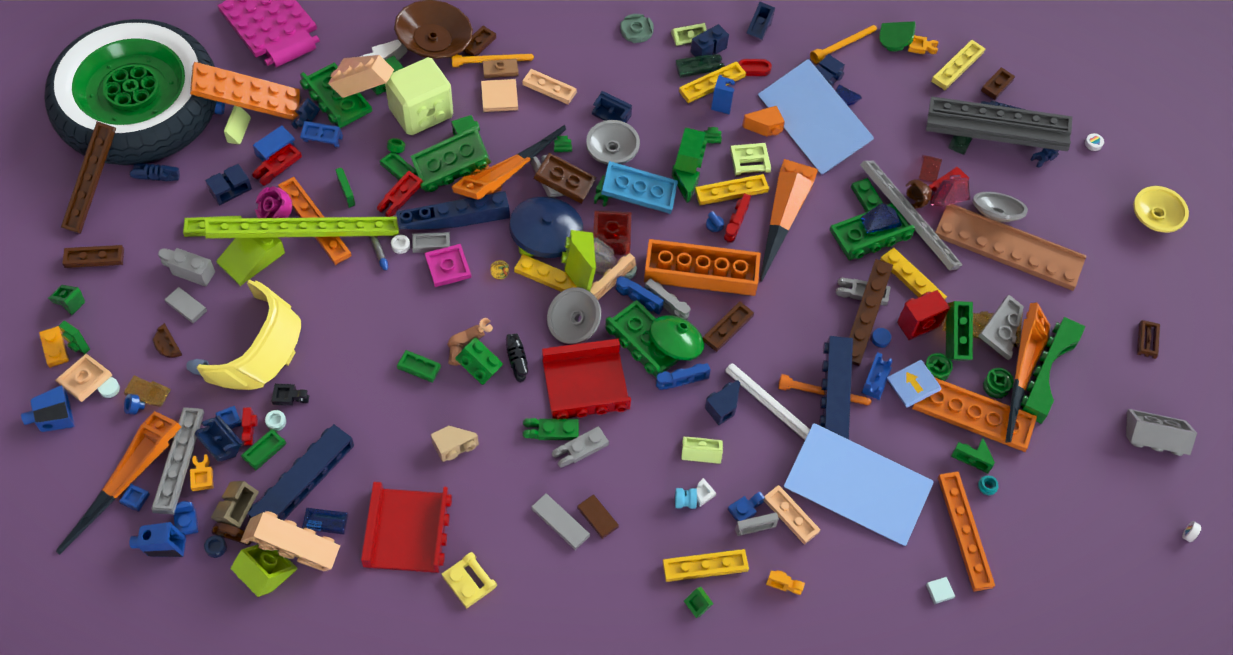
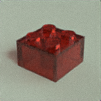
M594 212L593 238L595 254L628 255L630 253L632 212Z

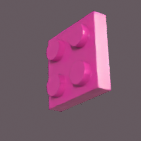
M461 244L425 253L435 287L471 278V272Z

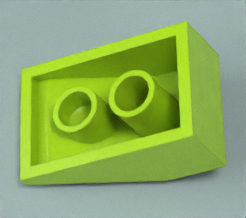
M571 230L569 237L565 239L566 252H562L561 263H564L565 272L574 284L590 292L596 271L593 233Z
M278 237L235 238L216 262L241 286L285 254L282 241Z

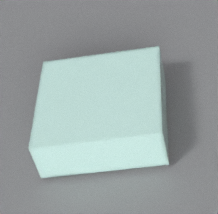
M947 577L926 584L934 604L955 597Z

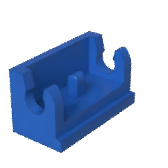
M719 75L714 88L711 110L730 114L734 88L727 87L726 84L735 85V81Z
M304 121L300 138L304 142L312 140L340 147L339 139L342 140L343 134L340 127Z
M281 125L253 144L254 153L264 162L287 144L294 145L295 138Z
M879 352L875 356L861 392L878 400L881 398L887 377H889L892 369L890 367L892 359L889 358L888 361H883V356Z

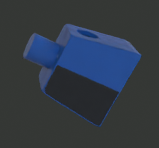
M62 385L30 400L32 411L21 414L24 425L35 422L41 432L75 427L69 397Z
M171 522L141 526L138 536H131L129 540L132 549L139 548L150 557L184 556L186 536Z

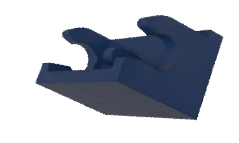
M601 91L593 104L595 107L592 110V115L604 121L618 120L627 123L632 115L631 104L604 91Z
M220 416L203 421L201 424L206 427L196 430L195 436L217 462L236 457L243 442Z

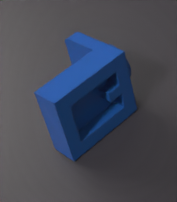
M183 501L177 503L173 515L175 527L184 535L198 533L197 514L192 502Z

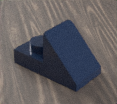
M759 2L747 34L763 40L768 26L772 24L775 7Z

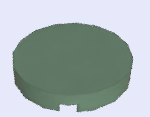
M642 14L627 15L620 24L622 36L633 43L647 41L651 38L654 30L651 19L644 17Z

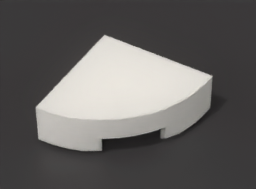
M703 478L696 488L697 503L700 507L716 496V492Z

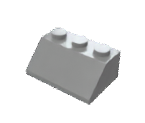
M1128 409L1126 437L1132 445L1141 448L1149 446L1151 449L1160 452L1168 450L1179 456L1183 454L1191 455L1197 432L1186 420Z

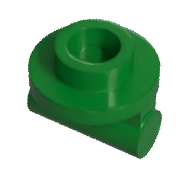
M708 127V130H704L706 132L704 139L708 140L707 143L721 144L722 131H718V127Z
M557 136V140H554V152H572V140L568 139V136Z

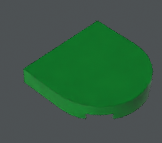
M915 21L882 23L879 36L881 45L887 48L888 51L903 50V47L913 42L916 28Z

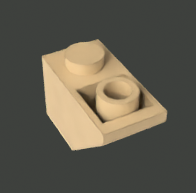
M447 426L431 434L432 444L442 462L453 460L459 454L465 451H472L479 445L476 433L452 426Z

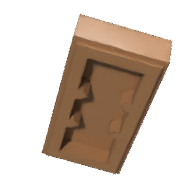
M517 59L483 61L484 78L519 76Z

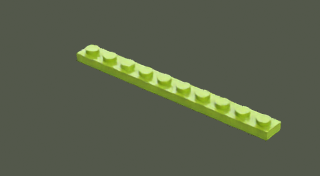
M397 217L205 219V238L396 236L399 233Z

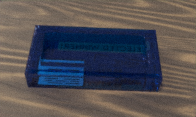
M306 508L302 528L319 532L344 534L348 512Z

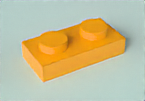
M59 326L39 332L49 368L69 362L64 339L61 336L62 331Z

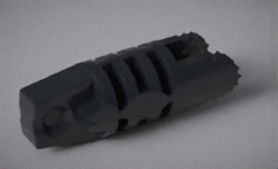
M508 334L506 336V350L510 366L513 369L516 380L523 382L528 373V362L524 347L518 334Z

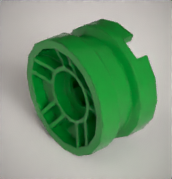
M942 353L931 354L925 362L931 374L943 381L948 379L953 369L951 359H948Z
M994 368L990 370L984 379L983 389L990 397L996 399L1006 397L1013 387V376L1006 369Z

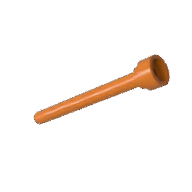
M781 374L778 385L780 390L786 391V389L790 390L793 388L824 395V390H821L819 386L793 381V378H789V375ZM851 394L850 402L870 405L871 399Z

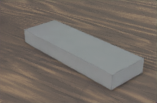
M547 493L532 506V510L574 550L590 537V533Z

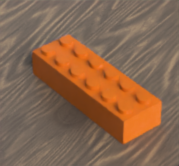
M649 239L644 282L651 278L654 282L662 285L755 296L758 287L761 253Z

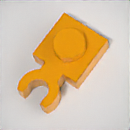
M914 35L913 42L908 44V52L925 54V51H928L930 54H936L938 51V41H927V37Z
M204 454L202 462H198L197 457L193 456L192 462L196 469H190L191 490L213 489V469L208 467L210 460L207 454Z
M771 570L766 585L785 592L789 590L794 594L801 595L805 583L792 580L783 571Z

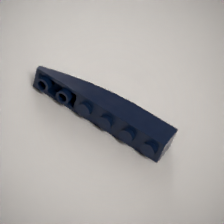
M506 191L488 194L479 200L466 198L396 211L399 229L456 228L510 218Z

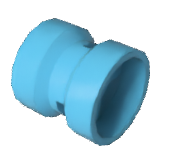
M676 488L675 508L688 506L690 509H696L697 489L690 488L689 490H684L683 488Z

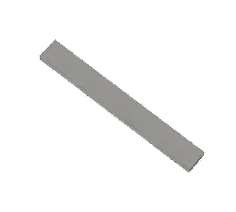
M863 161L860 166L910 225H914L916 232L949 270H958L962 263L874 161Z

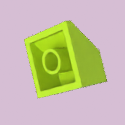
M257 544L242 549L230 569L257 597L273 592L297 570V567L288 558L279 556L278 550L265 551L258 548L259 545Z

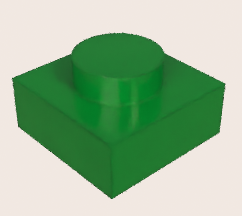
M702 587L696 588L684 600L696 618L704 614L714 604Z

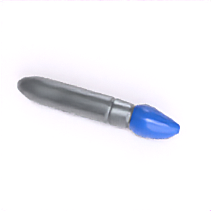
M371 236V243L380 266L383 270H388V261L385 259L377 236Z

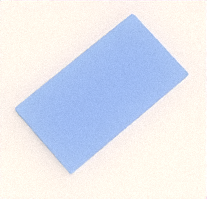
M809 59L758 94L768 108L777 106L785 121L784 129L821 175L874 139L872 134Z
M814 423L784 487L898 544L906 546L934 481Z

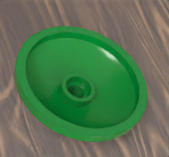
M673 315L660 316L650 326L649 332L653 343L663 353L672 358L693 360L699 357L704 349V340L699 330L692 323L681 317Z

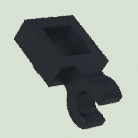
M275 383L271 402L273 405L293 406L294 400L300 403H308L310 396L307 395V390H296L295 384Z

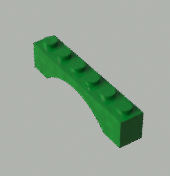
M1066 317L1060 323L1056 322L1052 330L1055 333L1054 337L1050 336L1046 344L1048 350L1044 351L1039 361L1042 364L1041 366L1037 365L1033 376L1036 378L1034 381H1030L1026 391H1029L1028 396L1024 395L1020 404L1022 411L1037 416L1036 422L1040 424L1048 416L1054 402L1049 384L1052 363L1061 355L1074 350L1086 327Z

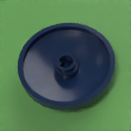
M534 197L521 202L515 207L510 217L509 230L514 242L527 253L543 258L561 257L562 252H566L565 239L569 237L570 231H583V222L578 212L566 202L552 197Z

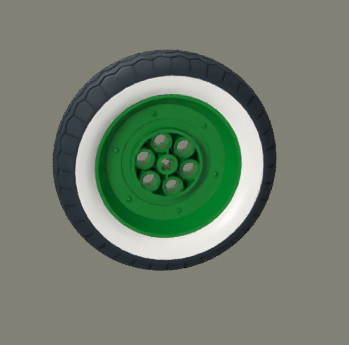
M129 19L102 25L103 27L99 26L82 34L59 54L46 79L45 107L49 120L57 134L72 149L84 156L97 121L116 127L105 163L134 165L158 161L182 150L202 133L214 114L217 101L190 94L193 63L198 62L215 67L205 48L193 36L173 25L147 19Z

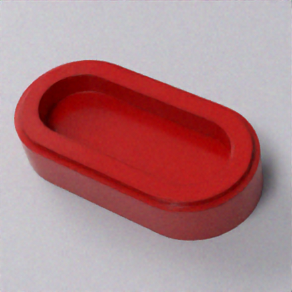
M742 59L738 62L746 72V76H767L772 68L771 63L765 59Z

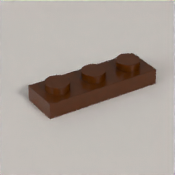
M123 245L64 248L62 264L64 268L123 265L124 247Z
M739 301L703 336L704 343L717 352L754 316V312Z

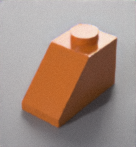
M777 106L745 114L742 126L747 130L767 137L781 133L785 121Z

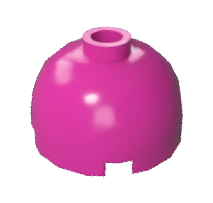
M275 186L266 187L259 193L256 199L258 210L255 209V213L258 218H288L291 214L292 200L289 194L281 188Z

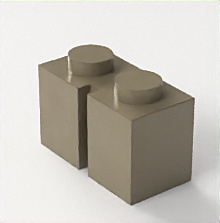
M231 481L222 496L224 501H219L211 518L218 523H225L240 528L259 491L245 481Z

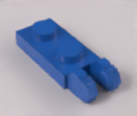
M623 276L617 278L616 290L622 296L628 295L633 301H639L650 312H655L658 315L663 310V299Z
M699 363L691 368L677 369L672 373L667 371L658 373L656 387L660 390H666L709 379L711 369L708 363Z

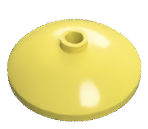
M1150 186L1142 189L1134 199L1133 207L1137 218L1152 230L1164 233L1174 232L1181 229L1188 220L1189 210L1186 202L1178 193L1169 188Z

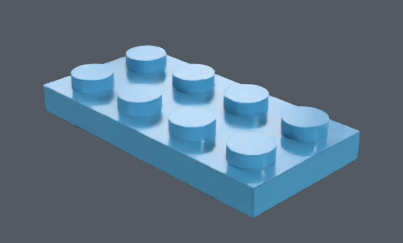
M609 161L601 194L671 214L678 181Z

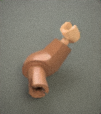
M488 318L481 319L479 325L470 327L449 338L447 343L450 348L448 364L454 366L461 365L456 361L455 357L475 337L479 340L485 336L484 331H492L493 326L491 324L487 325L490 323Z

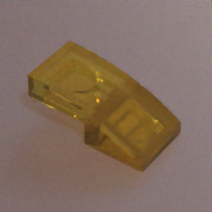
M134 375L126 387L124 395L135 394L139 396L140 401L161 407L171 389L154 381L150 383Z

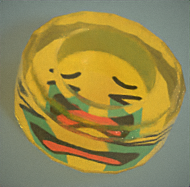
M502 260L493 262L490 268L491 275L500 280L506 278L509 275V265Z

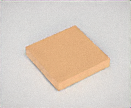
M516 79L481 81L483 112L518 110Z
M85 354L55 381L60 386L62 385L76 399L83 402L108 380L112 374L88 354Z

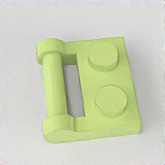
M766 143L734 145L730 147L735 176L741 175V173L771 172ZM763 162L762 165L740 166L742 163Z

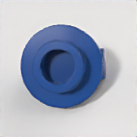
M714 211L708 214L709 218L706 221L707 228L712 232L721 231L724 228V220L717 216Z

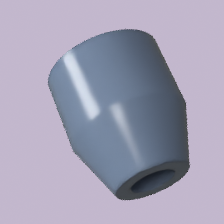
M193 359L187 362L186 368L193 374L201 375L197 366L199 364L209 365L207 360Z

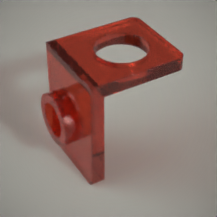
M922 155L924 159L919 179L935 182L938 178L942 159Z

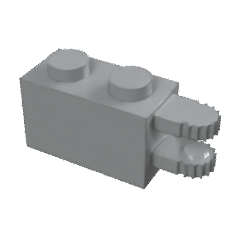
M164 248L160 249L158 253L162 264L170 268L172 275L206 287L215 273L210 259L176 248L173 251Z

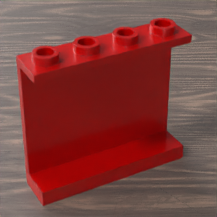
M619 338L542 349V361L552 419H568L569 417L576 416L583 418L591 414L603 415L607 412H624L630 409L631 397H628L619 353Z
M373 482L361 558L363 567L439 573L440 566H444L445 560L442 546L447 544V533H444L445 526H449L450 514H447V507H451L452 495L449 494L448 487L443 488V493L383 489L382 482Z

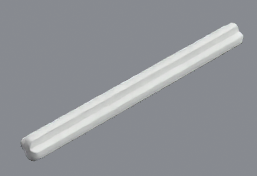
M730 364L725 371L735 381L739 380L742 387L804 440L806 439L810 431L806 425L736 365Z

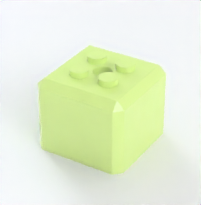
M427 57L393 72L387 83H385L389 109L406 134H417L452 118L451 84L432 58Z

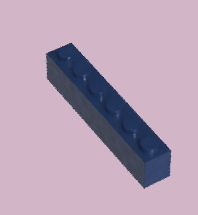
M829 336L828 341L824 342L823 354H826V360H823L822 372H825V378H822L821 390H824V397H821L820 401L823 415H820L819 426L849 440L853 338Z
M335 424L324 430L321 438L316 443H312L302 457L295 460L293 467L288 472H284L273 487L266 490L264 497L259 502L251 506L247 513L249 518L269 511L275 513L278 519L284 521L354 447L352 437Z

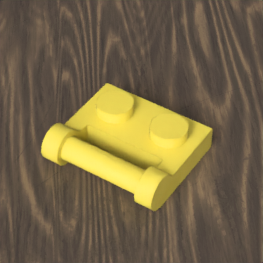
M473 552L468 553L461 561L442 573L443 579L466 609L497 587V583L489 578L476 561L477 557ZM468 565L484 584L482 588L479 589L464 569Z

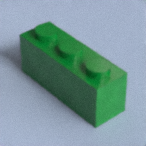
M685 127L674 169L695 174L697 167L701 168L708 141L704 139L706 132Z
M949 302L947 304L950 309L946 315V357L951 359V361L973 360V302Z

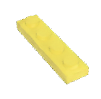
M971 40L933 76L931 82L946 90L984 53L986 48Z

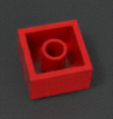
M938 290L929 291L917 299L912 298L906 301L897 323L908 340H911L941 327L950 307Z

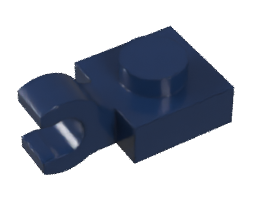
M308 97L304 98L295 110L299 115L291 122V125L297 129L298 126L302 127L304 125V121L312 122L320 108Z
M1043 148L1041 152L1034 153L1030 160H1039L1036 167H1042L1044 162L1054 160L1059 155V150Z

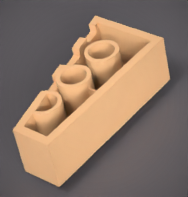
M380 55L343 58L338 68L331 74L332 78L328 84L344 98L387 83L394 69Z
M269 511L250 518L241 542L246 544L249 541L258 543V548L265 551L278 550L279 556L294 559V557H297V562L321 571L332 569L340 545L334 543V539L326 536H317L314 530L308 528L301 529L296 526L295 522L278 519L275 513Z

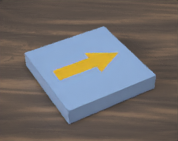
M922 360L887 377L888 382L906 408L941 390V386Z

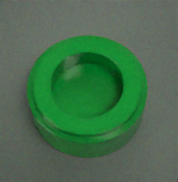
M397 138L389 139L387 141V149L395 153L404 152L405 142Z

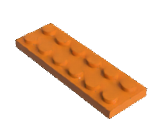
M194 62L192 65L191 95L294 120L299 115L295 110L299 106L300 89Z
M937 378L935 379L941 386V390L915 403L912 407L916 411L1026 452L1037 419V416L1019 410L1012 441L1005 443L1010 413L1009 405Z

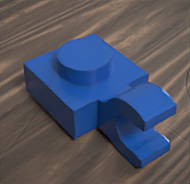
M761 492L756 493L750 500L743 496L728 506V511L736 521L750 519L757 513L754 508L763 504L765 497Z

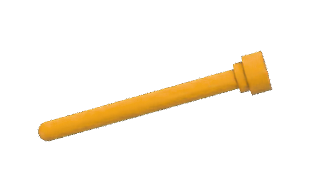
M872 25L823 50L815 49L810 52V58L813 63L817 64L826 55L875 32L877 27Z
M456 54L451 59L453 68L465 63H483V61L517 59V61H532L534 55L512 54L462 57V55Z

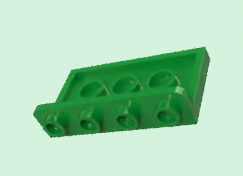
M335 62L309 76L304 72L301 73L300 84L303 89L309 91L311 99L318 102L320 110L323 113L326 112L329 121L332 124L335 123L340 129L372 112L371 105L360 92L342 98L328 84L332 78L331 74L338 68Z
M476 126L410 156L418 177L423 180V183L420 185L425 192H433L438 187L444 184H451L455 179L470 175L471 172L477 169H484L491 163Z
M893 203L831 225L830 231L850 261L855 258L860 259L871 252L876 253L881 248L891 247L902 240L907 241L911 239L915 227L914 225L909 226Z
M636 300L613 318H606L605 329L610 335H614L617 339L619 338L620 345L623 348H627L631 352L632 357L636 361H640L644 365L645 370L657 378L658 373L667 371L680 360L666 355L653 343L649 330L656 318Z

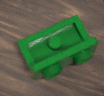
M476 337L455 357L456 361L482 385L503 365L498 357Z

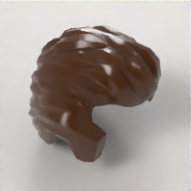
M917 179L909 181L906 187L912 186L907 188L906 194L915 201L911 205L915 209L926 206L931 199L932 190L930 187Z

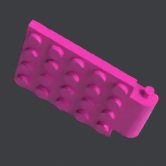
M226 0L217 5L219 11L256 58L263 54L267 55L268 58L264 60L267 66L274 64L277 68L315 50V44L320 42L317 35L311 37L309 34L317 30V25L296 0Z

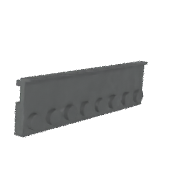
M931 96L926 131L1068 151L1071 144L1070 135L1073 116Z

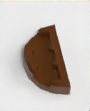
M165 323L158 327L157 333L153 338L156 350L161 355L169 358L182 356Z
M217 522L211 530L212 534L245 545H250L252 542L249 541L248 544L241 542L245 531L229 524Z

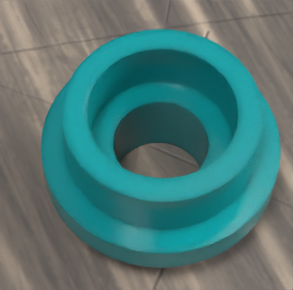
M983 476L978 482L979 490L985 495H993L999 488L998 481L993 476Z

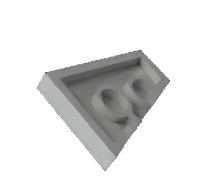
M1010 295L1005 297L978 335V337L1007 360L1012 358V348L1017 338L1016 331L1020 325L1024 308L1022 304Z

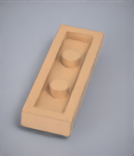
M530 69L523 79L524 86L569 105L577 93V88L533 69Z
M630 253L627 256L621 257L616 266L608 269L599 281H595L592 284L590 292L597 300L616 284L618 277H624L636 266L635 257Z
M779 485L764 496V502L775 513L777 512L778 517L804 545L820 532V528Z

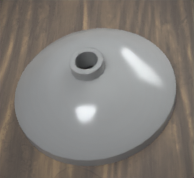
M607 120L591 128L587 135L586 145L588 152L595 160L607 165L609 161L624 164L632 160L638 153L640 139L636 130L629 124L618 120Z
M980 192L973 198L975 208L985 217L994 221H1017L1024 218L1028 212V208L1023 202L1006 194Z
M579 287L566 289L559 293L550 304L547 314L549 330L557 340L563 343H582L596 332L601 320V307L597 298L588 290Z

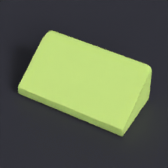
M705 23L672 29L671 34L675 45L678 46L691 43L692 38L707 30Z
M238 106L233 107L224 129V134L228 143L239 145L242 142L251 117L243 108Z
M683 437L682 460L721 463L723 453L722 440Z

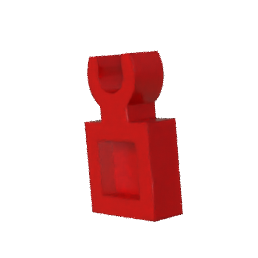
M251 407L243 408L242 441H244V446L253 445L254 427L258 425L257 415H254Z

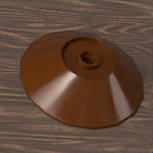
M416 1L399 12L394 25L398 40L409 51L422 57L435 59L453 57L464 51L472 41L473 28L469 18L459 8L442 1Z

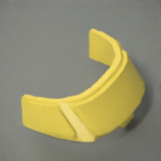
M248 280L247 284L256 299L268 302L269 312L266 321L251 347L243 356L222 365L199 364L197 369L207 383L237 390H252L264 387L267 382L279 373L284 365L289 366L296 353L294 348L298 342L301 330V319L291 309L292 306L262 283Z

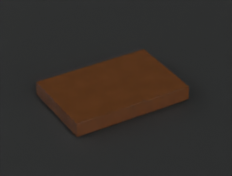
M548 153L533 179L582 204L597 177Z

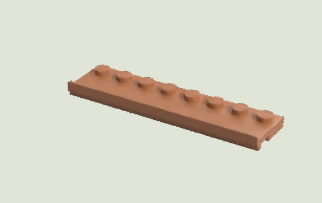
M947 203L935 232L944 241L1074 291L1086 259L1084 254L1001 222L991 220L952 203Z

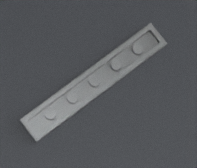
M183 407L178 422L181 428L173 438L152 505L153 513L173 515L175 513L197 439L195 432L200 429L204 416L203 409Z

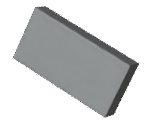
M450 232L412 234L413 253L430 252L450 247Z
M180 287L165 299L169 306L193 324L207 312L206 307Z
M777 512L737 521L735 527L737 536L775 528L779 520Z

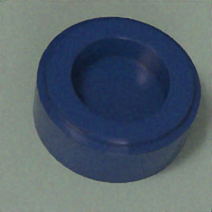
M214 535L205 541L204 549L208 556L218 558L226 552L227 544L221 536Z

